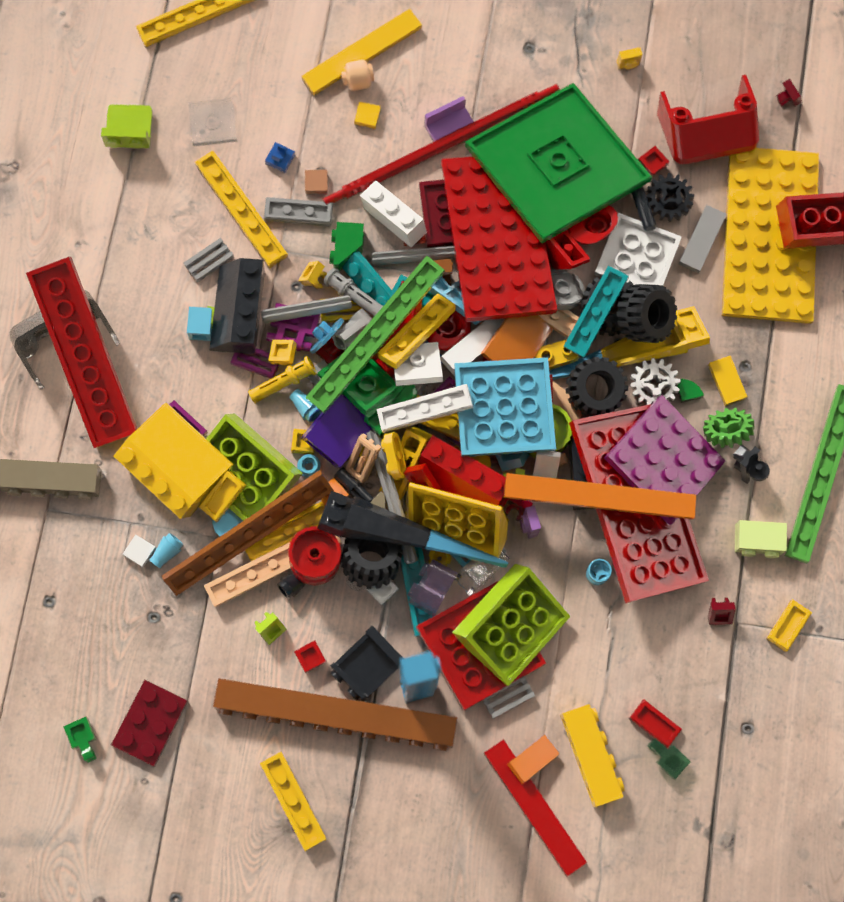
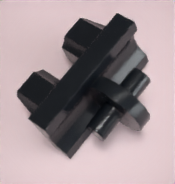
M741 445L734 452L733 458L736 460L734 468L741 472L743 482L748 484L750 477L755 481H764L768 478L770 468L765 462L761 461L760 449L755 446L750 451Z

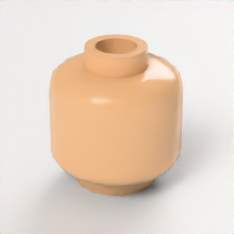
M365 60L349 62L345 65V71L341 72L343 84L348 85L351 91L369 88L371 82L375 81L372 65L367 64Z

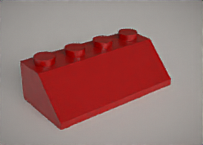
M434 435L431 436L420 455L418 465L426 463L444 492L502 508L508 501V498H504L506 477L470 456L461 457V451Z

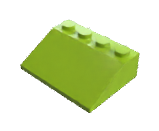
M235 413L225 414L206 438L234 464L229 471L247 485L229 507L243 521L289 491L303 474Z
M514 564L452 633L467 650L505 685L509 686L571 616L529 567Z

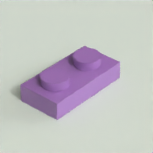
M534 505L525 508L521 516L522 520H520L522 533H527L528 539L537 537L541 530Z

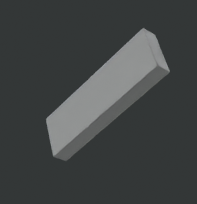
M266 197L264 221L331 226L333 203L326 205L325 202Z
M706 205L679 265L694 272H700L727 215L726 213Z

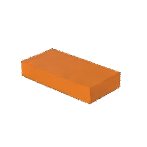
M544 735L507 765L523 784L557 757L559 752Z

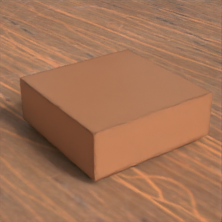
M305 170V194H328L327 170Z

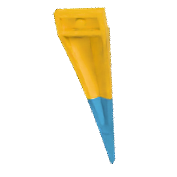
M693 306L676 311V315H678L677 320H675L676 326L671 330L672 334L662 342H635L625 337L586 355L585 358L578 359L574 363L549 371V374H553V380L569 377V373L575 369V366L594 357H599V359L603 357L609 358V362L615 361L618 363L616 367L649 361L652 358L659 359L688 353V349L710 344V336Z

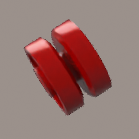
M313 526L297 532L290 541L288 549L290 569L298 580L304 584L315 586L325 584L335 577L341 564L340 543L335 535L319 530L317 526Z

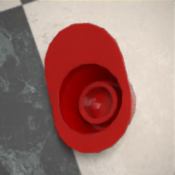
M609 205L569 229L570 234L575 241L581 244L589 245L602 241L616 227L618 222L617 212Z

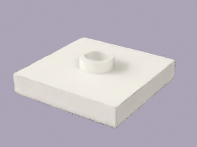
M438 342L422 343L397 370L394 369L396 386L443 382Z

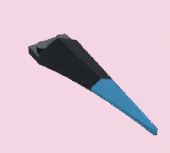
M334 491L330 492L317 527L319 530L343 538L364 539L424 548L466 557L506 568L509 564L500 558L354 496L352 499Z

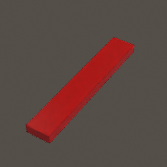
M501 740L485 751L484 755L565 875L568 877L585 865L587 861L533 781L529 778L522 784L507 765L516 756L505 740Z

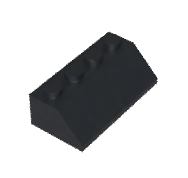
M239 258L219 267L210 351L256 354L265 275L263 260Z

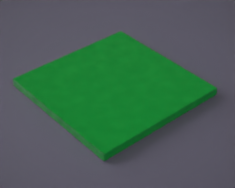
M574 83L465 142V147L542 244L652 180V176Z

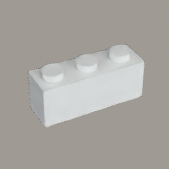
M377 181L360 195L364 209L410 247L427 233L423 218Z

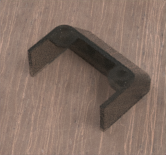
M84 290L95 320L101 319L116 346L119 345L120 342L98 304L92 295ZM41 311L13 326L9 333L15 351L40 390L44 386L28 358L38 351V341L49 335Z

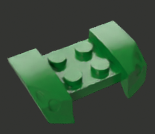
M339 357L320 370L317 375L322 378ZM372 358L342 393L365 415L364 421L379 436L384 433L381 430L377 409L417 398V390L414 384L396 386V382Z

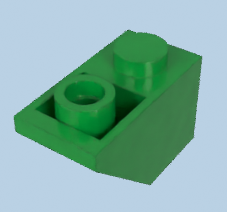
M337 222L336 230L332 229L331 243H335V250H330L329 263L333 264V267L337 268L339 272L353 253L358 251L361 254L363 253L364 224Z

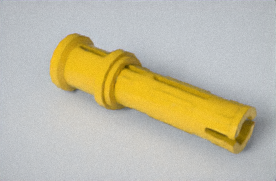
M306 356L302 362L294 366H287L285 372L249 390L248 393L252 401L256 404L292 383L297 385L300 383V380L311 374L313 376L316 375L317 371L311 359Z

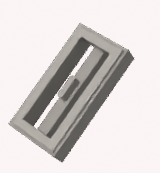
M219 238L185 261L184 265L198 283L221 265L233 259L234 254L230 252L227 245ZM224 252L226 253L225 256L214 262L212 265H210L200 273H196V271H198L205 265H208L215 258H217Z
M524 676L487 697L483 702L494 719L531 699L535 694L532 692ZM522 682L523 686L492 703L489 702L488 699ZM525 690L528 693L496 712L493 710V707Z

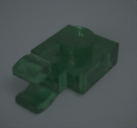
M656 738L652 739L647 745L652 752L660 757L656 764L673 780L691 762L674 745L667 749Z

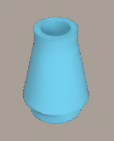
M296 389L290 395V400L294 403L303 420L315 421L322 412L305 398L307 396L300 389Z
M168 533L167 536H163L149 560L155 566L161 568L182 551L181 547L184 544L173 534Z

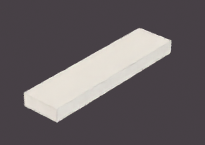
M504 319L485 320L442 355L440 361L455 376L454 363L473 362L479 357Z
M467 384L383 407L377 409L381 430L383 433L474 407Z

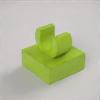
M265 612L266 619L261 623L256 620L255 629L267 644L270 645L287 629L273 612L271 614Z

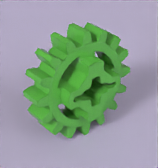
M725 408L724 412L717 410L715 416L709 415V420H704V436H706L707 442L712 441V446L720 444L721 448H724L725 445L733 448L736 443L741 446L742 440L749 441V436L754 435V419H752L751 414H746L744 409L740 412L737 411V408L733 410Z

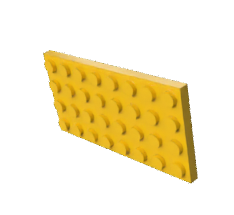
M756 148L752 151L729 155L722 316L813 323L816 246L784 249L776 206L786 196L818 194L819 153Z

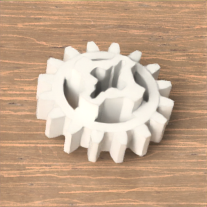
M652 358L649 365L646 361H643V368L636 366L635 371L637 374L631 375V379L635 382L630 383V388L636 389L632 396L640 397L639 404L643 401L647 402L646 405L653 404L661 396L662 390L669 387L670 390L664 397L671 401L675 400V396L672 393L679 392L680 389L675 385L680 384L681 381L674 378L678 371L671 372V363L664 366L663 359L657 364L655 359ZM659 370L664 372L667 376L664 377L661 373H659ZM649 371V376L640 380L641 376ZM653 379L660 383L658 388H654V385L651 384ZM643 391H647L651 394V397L645 395Z

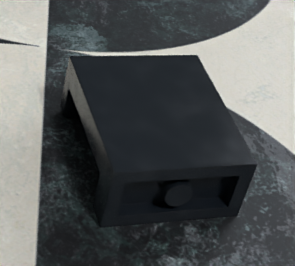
M372 625L348 651L330 665L333 669L331 675L339 683L344 681L350 687L347 691L356 701L360 698L364 702L400 668V659H403V657Z

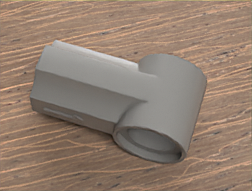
M363 309L356 312L349 319L348 323L337 330L332 336L334 344L338 349L345 351L372 320Z

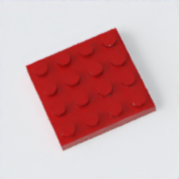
M499 581L416 626L427 649L432 652V656H438L441 673L463 711L507 687L467 650L452 633ZM540 652L512 683L546 664Z

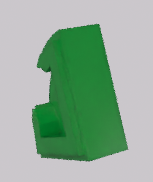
M680 379V384L676 385L680 389L678 395L681 403L704 397L701 388L690 380Z

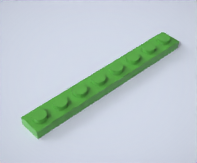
M426 256L305 398L325 414L440 279L445 270Z
M838 384L789 539L787 551L785 552L786 557L806 564L810 561L844 449V385Z

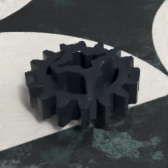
M668 173L667 178H664L661 174L658 177V181L653 179L650 184L651 186H648L646 190L650 208L654 209L652 214L653 216L659 214L661 221L664 217L668 218V222H671L673 217L679 221L682 215L687 216L688 209H691L694 204L692 201L695 194L690 193L693 187H686L687 179L680 181V175L678 174L675 178H672L671 173ZM655 193H657L656 196L659 198V202L656 200Z

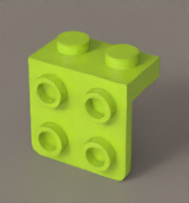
M109 105L106 128H101V137L105 147L150 148L151 106Z

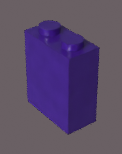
M340 395L325 414L322 412L301 439L335 468H338L352 454L358 437L363 433L367 435L372 428L364 421L365 415L344 395Z

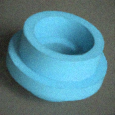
M307 454L299 459L297 468L303 473L302 476L308 478L320 470L321 464L316 456ZM307 463L313 464V468L311 470L305 469V465Z

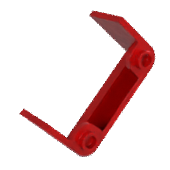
M742 75L738 95L734 100L735 111L693 119L691 112L687 108H671L665 91L660 92L657 116L672 158L676 163L690 164L748 152L757 148L760 138L757 101L747 75Z

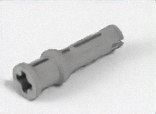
M337 268L331 269L325 276V286H331L338 291L339 296L349 295L353 302L372 316H375L383 307L357 288L352 279H347L341 275Z

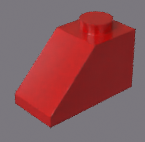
M567 230L545 242L549 263L555 270L573 269L590 262L591 258Z

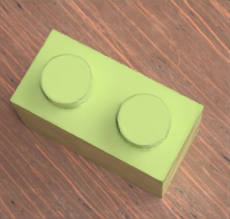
M739 520L735 524V552H742V556L753 557L758 553L765 554L766 558H779V555L787 551V523Z

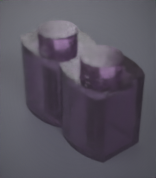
M432 559L430 564L425 562L419 573L422 579L419 585L413 584L408 596L411 597L409 601L411 605L434 617L457 572Z

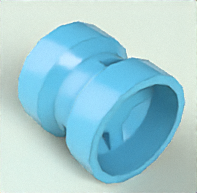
M604 559L593 560L586 570L587 580L597 586L604 584L611 576V565Z

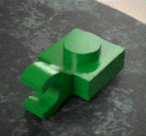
M85 716L63 726L71 748H80L83 759L87 763L96 760L95 752L90 742L96 740L88 717Z

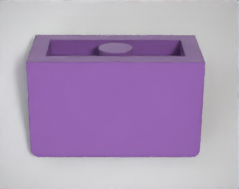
M464 96L425 115L424 127L433 142L474 122L465 107L466 99Z

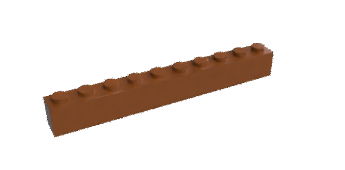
M218 678L213 708L218 709V714L232 716L233 712L242 713V718L256 720L257 716L266 717V722L280 724L281 720L290 721V726L304 728V724L314 725L313 729L328 732V728L338 729V734L351 736L352 732L362 733V738L374 740L377 735L385 737L386 742L399 743L401 739L409 741V745L423 747L424 743L432 744L433 749L447 751L448 747H453L457 717L220 678Z

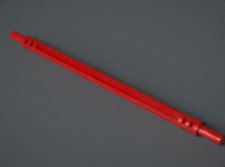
M555 84L540 92L535 91L342 186L341 190L322 200L327 205L345 197L348 199L365 191L375 181L381 183L488 130L559 91L560 88L558 84Z

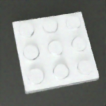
M618 213L617 225L610 233L594 275L601 277L609 265L628 275L627 283L631 281L633 285H663L681 236L658 227L653 231L646 232L641 221Z

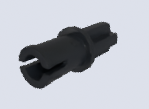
M344 467L339 469L333 476L347 490L349 495L351 494L353 497L356 496L368 502L374 499L360 485L361 481H356Z

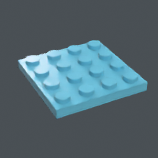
M548 358L454 363L456 387L464 384L468 385L474 407L458 412L461 457L556 450Z

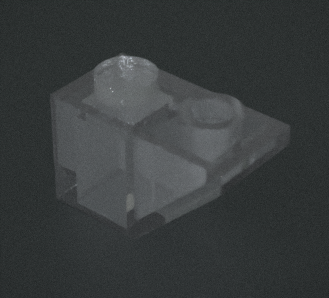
M502 550L499 558L507 562L510 558ZM472 559L461 569L454 580L471 596L501 567Z

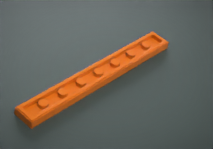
M511 473L506 474L504 498L684 519L695 518V494Z

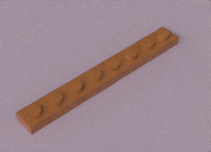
M320 470L163 574L164 582L176 596L330 494L331 491H334L322 472Z

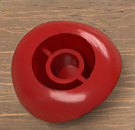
M455 310L426 340L429 343L438 342L439 349L448 351L471 333V322H465V317Z

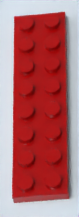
M66 257L27 272V278L93 448L132 435L137 430V426L72 257Z

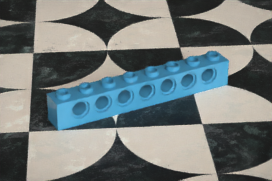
M431 651L400 659L399 681L405 704L433 697L434 691L437 689L438 680L441 675L440 672L442 671L438 656L433 657Z

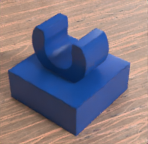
M275 142L265 159V164L286 173L295 156V151Z

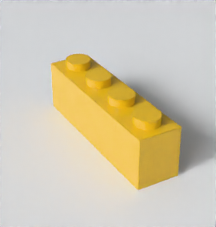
M590 704L562 713L560 717L593 808L623 798L622 792L625 791L621 778H616L614 772L616 763L612 754L608 755L605 748L608 742L603 731L600 732L597 726L599 717L596 709H591Z

